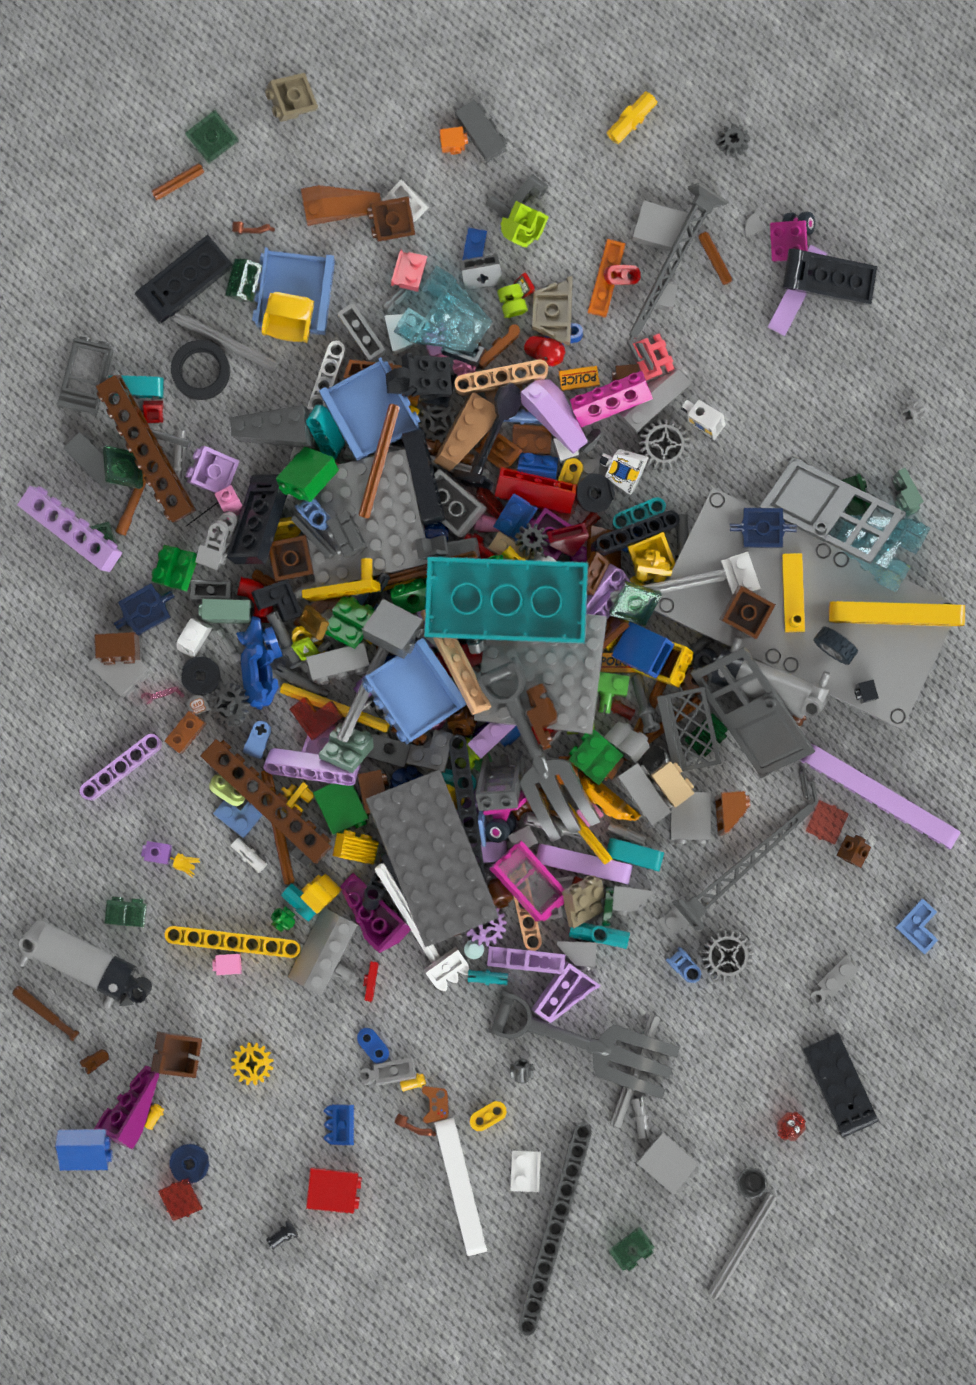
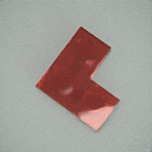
M303 697L289 709L311 740L318 738L344 717L333 701H329L316 711L307 697Z

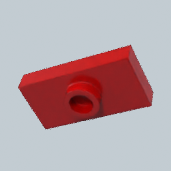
M371 961L369 974L364 976L363 986H366L364 1001H373L379 966L378 962Z

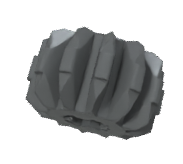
M733 123L731 124V129L728 126H724V131L719 132L720 138L717 139V143L721 144L719 147L720 151L726 149L725 156L732 152V157L734 158L736 157V151L739 155H743V150L748 149L747 143L750 142V138L746 137L748 131L744 130L741 132V125L736 129ZM733 137L736 138L735 143L730 142Z
M527 523L526 529L521 526L519 528L521 533H516L515 535L519 539L515 541V545H522L518 551L522 552L525 549V556L532 552L533 557H535L537 551L543 553V547L548 545L544 541L548 539V535H541L545 529L537 530L538 524L531 528L530 523ZM530 536L534 537L533 544L529 543Z

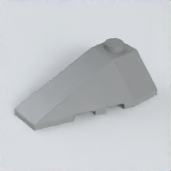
M679 369L648 383L653 397L652 400L619 412L616 415L637 435L688 388L692 382Z

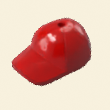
M531 336L524 345L526 354L536 360L545 361L548 367H555L563 362L565 347L555 339Z

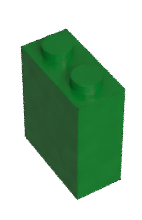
M304 446L276 477L282 493L295 496L299 500L311 502L336 475L339 469L332 456Z
M331 783L313 792L333 836L337 833L344 834V830L348 831L353 826L358 829L367 824L366 820L369 818L353 785Z

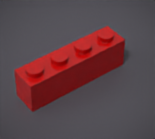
M501 467L494 496L502 500H510L515 493L529 502L530 505L537 506L540 509L547 508L558 513L570 514L577 485Z

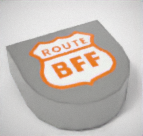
M195 695L189 699L188 709L197 716L210 711L204 697Z

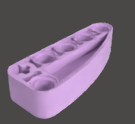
M609 564L595 594L587 595L586 614L607 616V619L612 615L613 611L610 610L614 603L611 601L610 593L622 590L626 582L631 583L623 570Z

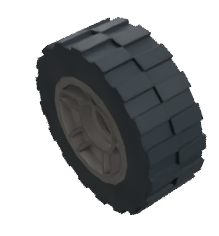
M826 626L822 627L813 639L814 643L823 652L845 665H849L858 653L857 647L852 642Z

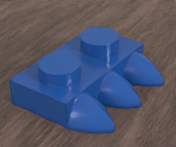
M335 1104L326 1107L324 1112L333 1118L327 1120L324 1126L333 1132L325 1135L324 1140L332 1145H354V1105Z

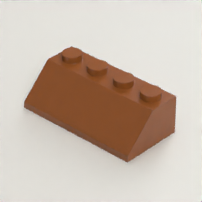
M746 791L722 792L715 796L718 836L728 833L747 812V808L750 807V797L746 795Z

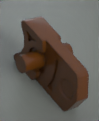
M100 1049L79 1063L82 1067H85L86 1073L90 1074L109 1060V1054L106 1050Z

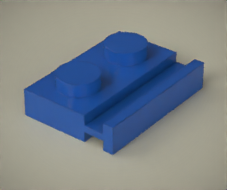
M521 453L517 471L556 480L558 458L549 455Z
M514 493L493 527L517 541L519 539L515 535L516 533H521L519 528L521 526L526 528L527 523L530 522L538 508L533 507L529 502Z

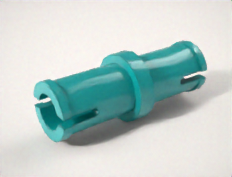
M469 969L468 982L485 983V985L489 986L490 984L508 985V973L491 972V970L476 971Z

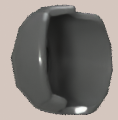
M661 745L653 746L644 754L641 764L644 765L651 775L665 763L671 761L670 754Z
M756 1168L743 1170L736 1181L739 1193L751 1199L760 1197L765 1192L768 1183L765 1174Z

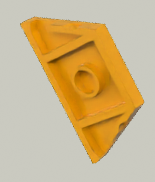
M578 772L581 785L590 802L598 804L603 808L602 811L607 816L630 821H637L641 816L639 812L601 782L598 786L583 772Z

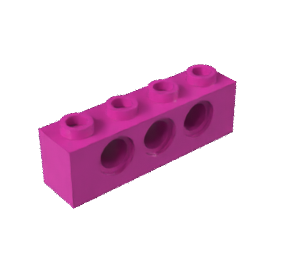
M640 371L620 380H615L605 386L597 387L585 394L577 395L575 398L570 399L580 427H584L652 400L653 397L645 376Z

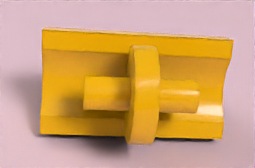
M654 550L652 555H646L645 559L635 557L634 560L636 567L635 575L638 580L645 581L648 573L654 574L653 580L656 583L663 582L667 576L671 577L672 570H670V564L665 562L666 558L660 557V552Z
M304 782L294 794L292 792L296 789V786L293 784L288 789L285 787L281 788L285 792L284 797L287 799L289 796L291 797L286 804L291 808L295 806L301 812L304 810L296 804L298 800L302 798L309 804L315 796ZM282 808V811L287 814L286 809Z

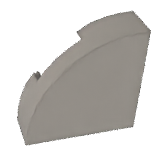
M757 212L751 215L746 222V238L764 231Z

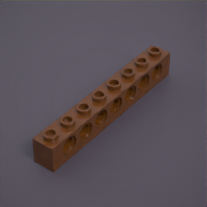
M114 375L97 385L99 399L105 402L107 406L106 411L109 417L115 420L118 433L124 436L127 441L125 445L130 453L133 452L137 467L143 470L146 475L144 477L149 487L152 486L155 491L154 497L156 501L164 507L163 513L169 521L171 520V522H178L197 511L121 375ZM116 393L119 395V402L117 404L113 402V396ZM124 411L129 413V418L126 421L122 418ZM135 427L139 432L136 438L132 436V430ZM144 444L148 447V452L146 455H144L141 451V448ZM154 461L158 465L155 472L151 470V464ZM163 478L167 481V487L165 489H163L160 485V482ZM172 495H174L177 499V502L174 506H172L170 503V497Z
M215 739L200 757L311 861L317 864L332 848L329 844L331 840L324 833L318 834L315 831L317 826L309 819L307 821L303 820L300 817L303 813L295 806L293 808L288 806L286 803L289 800L281 793L277 795L272 791L274 786L266 779L262 781L258 777L260 773L252 766L248 768L244 764L246 760L238 753L234 755L230 751L232 747L226 741L222 740L220 742ZM224 755H228L230 758L227 765H222L220 762L221 757ZM242 768L244 775L237 779L234 775L235 771ZM254 781L257 782L258 789L250 792L249 784ZM266 795H271L273 799L269 805H264L263 798ZM285 808L287 815L279 819L277 816L278 810ZM299 821L301 829L298 832H293L291 829L292 824ZM314 835L315 843L310 846L307 845V836Z

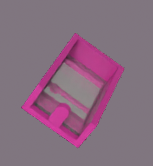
M522 841L517 842L489 868L534 918L535 922L546 921L552 915L551 911L555 907L559 908L564 904L562 891L565 889Z

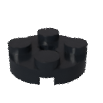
M590 474L583 477L577 483L575 497L577 503L584 511L598 513L609 508L615 497V489L612 482L605 476ZM592 488H595L596 491L599 490L600 494L597 495V499H594V496H591L590 492H592Z
M203 656L193 657L182 668V684L192 694L207 695L212 693L219 685L221 679L220 670L217 664L210 658ZM198 671L201 673L205 672V680L202 681L200 679L197 681L198 675L196 673Z

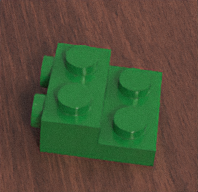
M163 545V548L158 552L159 560L156 568L152 570L151 581L161 586L187 592L197 564L195 562L197 553Z
M343 596L332 609L333 615L328 620L329 625L325 634L355 649L364 638L362 628L374 613V608L368 604L365 606L360 605L358 600L352 596L349 598Z
M593 730L592 734H584L581 738L583 743L579 748L575 745L568 755L571 757L568 761L599 786L624 754L611 745L597 731Z

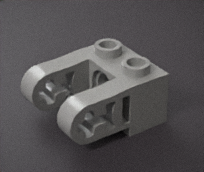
M231 511L224 512L209 527L207 538L200 544L195 562L216 570L222 564H226L228 549L238 522L235 513ZM227 517L230 518L229 521L231 523L229 525L226 524L227 521L225 519Z

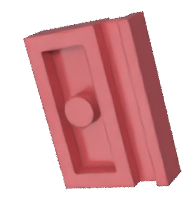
M400 250L391 286L398 285L400 288L418 292L427 256L412 252L404 253L403 250Z

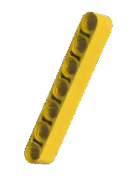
M829 602V622L965 626V605Z
M170 926L164 933L167 942L178 945L295 958L301 952L300 944L295 940L179 926ZM173 929L179 932V938L175 941L170 939L169 936ZM191 932H197L199 935V939L195 943L189 940ZM212 934L218 936L219 940L216 945H211L208 941L209 936ZM232 936L238 939V945L234 948L228 945V939ZM250 939H255L258 942V946L254 950L248 948L247 943ZM270 941L277 943V950L275 952H270L267 949V944ZM290 943L295 944L297 947V951L293 955L289 954L286 949Z

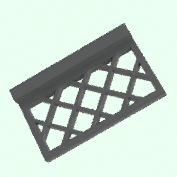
M705 686L659 695L657 700L671 762H676L682 772L721 764ZM701 692L703 700L699 706L689 700L693 693ZM679 696L685 700L680 710L673 706L672 697ZM687 702L697 708L692 717L682 712ZM699 710L705 713L707 717L703 725L694 719ZM680 714L689 719L684 729L677 725L676 719ZM691 722L701 727L696 736L686 731ZM703 729L711 735L708 744L698 738ZM684 733L694 739L689 748L681 744V737ZM695 741L705 746L701 755L690 750ZM707 748L714 752L715 761L709 762L702 757ZM688 752L698 758L694 765L686 766L685 757Z

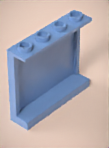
M265 247L264 253H261L260 265H263L262 272H258L257 283L260 284V290L256 291L255 302H258L257 310H253L252 318L255 321L256 327H262L269 294L280 292L314 300L310 333L326 335L335 264L334 255L317 257L269 251Z
M381 357L378 358L379 362L328 389L324 387L319 390L321 398L357 461L376 452L389 404H395L400 407L390 444L401 439L402 433L419 429L418 423L420 419L415 411L412 413L408 406L411 405L409 399L405 395L402 396V394L387 393L385 374L392 369L387 361L383 362Z
M424 638L415 643L413 651L407 654L404 659L396 656L369 675H365L362 679L364 689L368 693L371 692L375 698V705L378 709L384 711L386 721L390 726L393 725L395 727L397 737L401 742H405L406 745L466 705L461 692Z

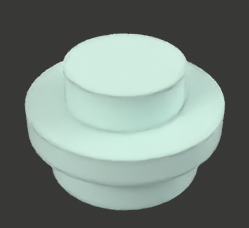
M470 940L465 944L464 952L468 958L478 959L482 956L484 947L483 944L478 945V940L474 942Z

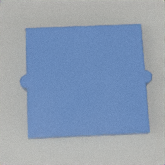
M479 811L478 824L482 847H486L487 835L485 828L487 819L483 811Z

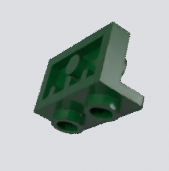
M860 473L841 480L866 492L867 483ZM855 496L844 512L852 517L865 514L871 504Z

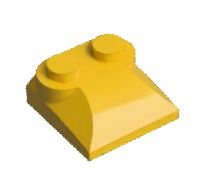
M664 532L627 546L634 565V572H636L635 557L645 559V556L652 555L654 550L660 552V557L666 558L665 562L670 564V570H673L675 566V561ZM648 573L645 581L652 579L654 574Z

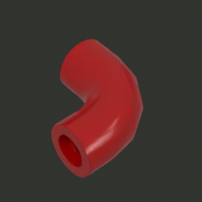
M241 577L237 596L250 599L254 603L253 616L259 617L262 623H270L266 615L273 612V606L258 611L251 592L264 586L253 579Z

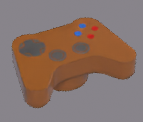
M424 1086L422 1093L428 1096L430 1100V1111L423 1117V1121L431 1123L446 1119L449 1114L447 1090Z

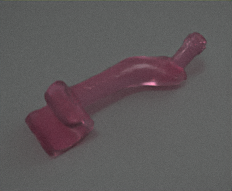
M174 686L154 694L143 693L141 700L146 695H149L150 700L147 702V705H149L153 700L168 696L174 692L182 698L185 695L178 689V686Z

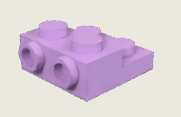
M201 446L193 454V459L195 460L193 467L190 466L186 472L187 483L217 493L230 486L239 460L206 446Z

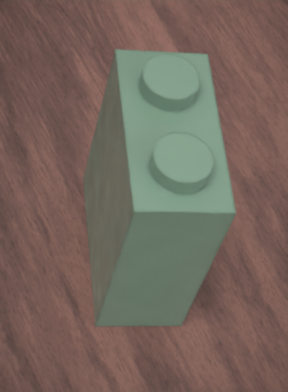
M202 599V604H199L198 613L205 623L250 624L253 615V604L250 600Z

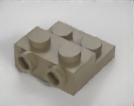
M305 73L272 80L266 87V97L273 103V115L275 118L278 117L280 122L295 119L300 114L313 112L318 109Z
M593 875L586 876L584 880L572 884L569 888L562 891L569 927L575 928L603 912L601 898L605 897L602 879Z

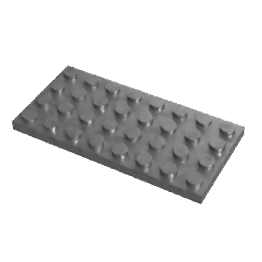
M440 770L366 799L425 948L499 918Z

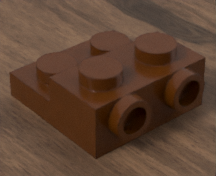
M409 196L370 203V208H367L369 219H373L374 227H371L372 238H376L377 242L416 235Z

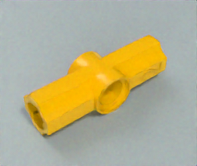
M645 91L632 106L629 105L620 115V119L607 131L609 138L619 145L632 130H636V126L639 123L641 124L645 116L657 105L658 101L655 97Z

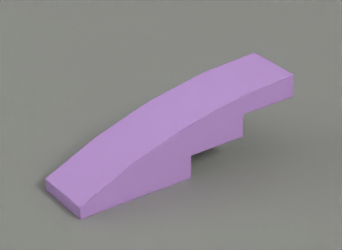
M489 946L487 966L564 974L566 955Z

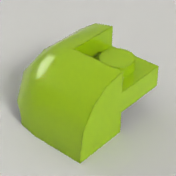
M516 201L509 218L502 217L501 232L509 241L528 248V245L534 240L538 241L549 216Z

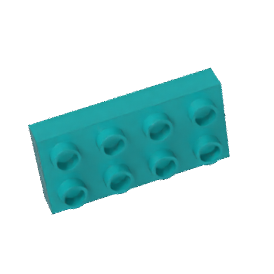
M428 557L425 637L585 644L588 563Z

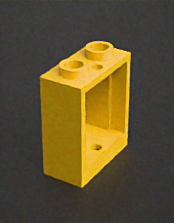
M674 643L672 650L680 652V655L670 678L658 675L656 679L634 668L632 669L645 677L679 688L685 678L688 665L692 662L694 652L686 646Z

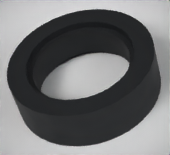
M194 340L181 346L174 354L171 362V375L175 385L185 396L195 400H207L220 394L227 386L230 378V365L225 353L219 346L206 340ZM195 353H208L219 363V375L215 382L208 387L195 388L187 384L183 379V364L189 356Z

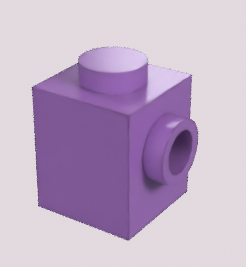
M147 841V844L142 847L141 856L144 857V861L169 865L172 845Z

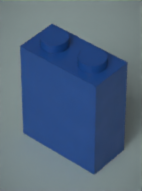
M629 622V627L623 632L620 641L615 646L612 657L657 679L674 643L657 633Z
M106 1129L58 1130L56 1151L60 1171L108 1170L109 1162H112L113 1152L109 1150L111 1140L110 1137H107Z

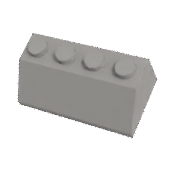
M324 907L288 978L322 996L358 924Z

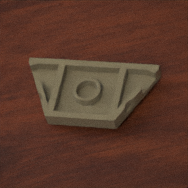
M573 276L567 277V280L556 284L555 282L547 288H541L533 292L532 330L567 346H571Z

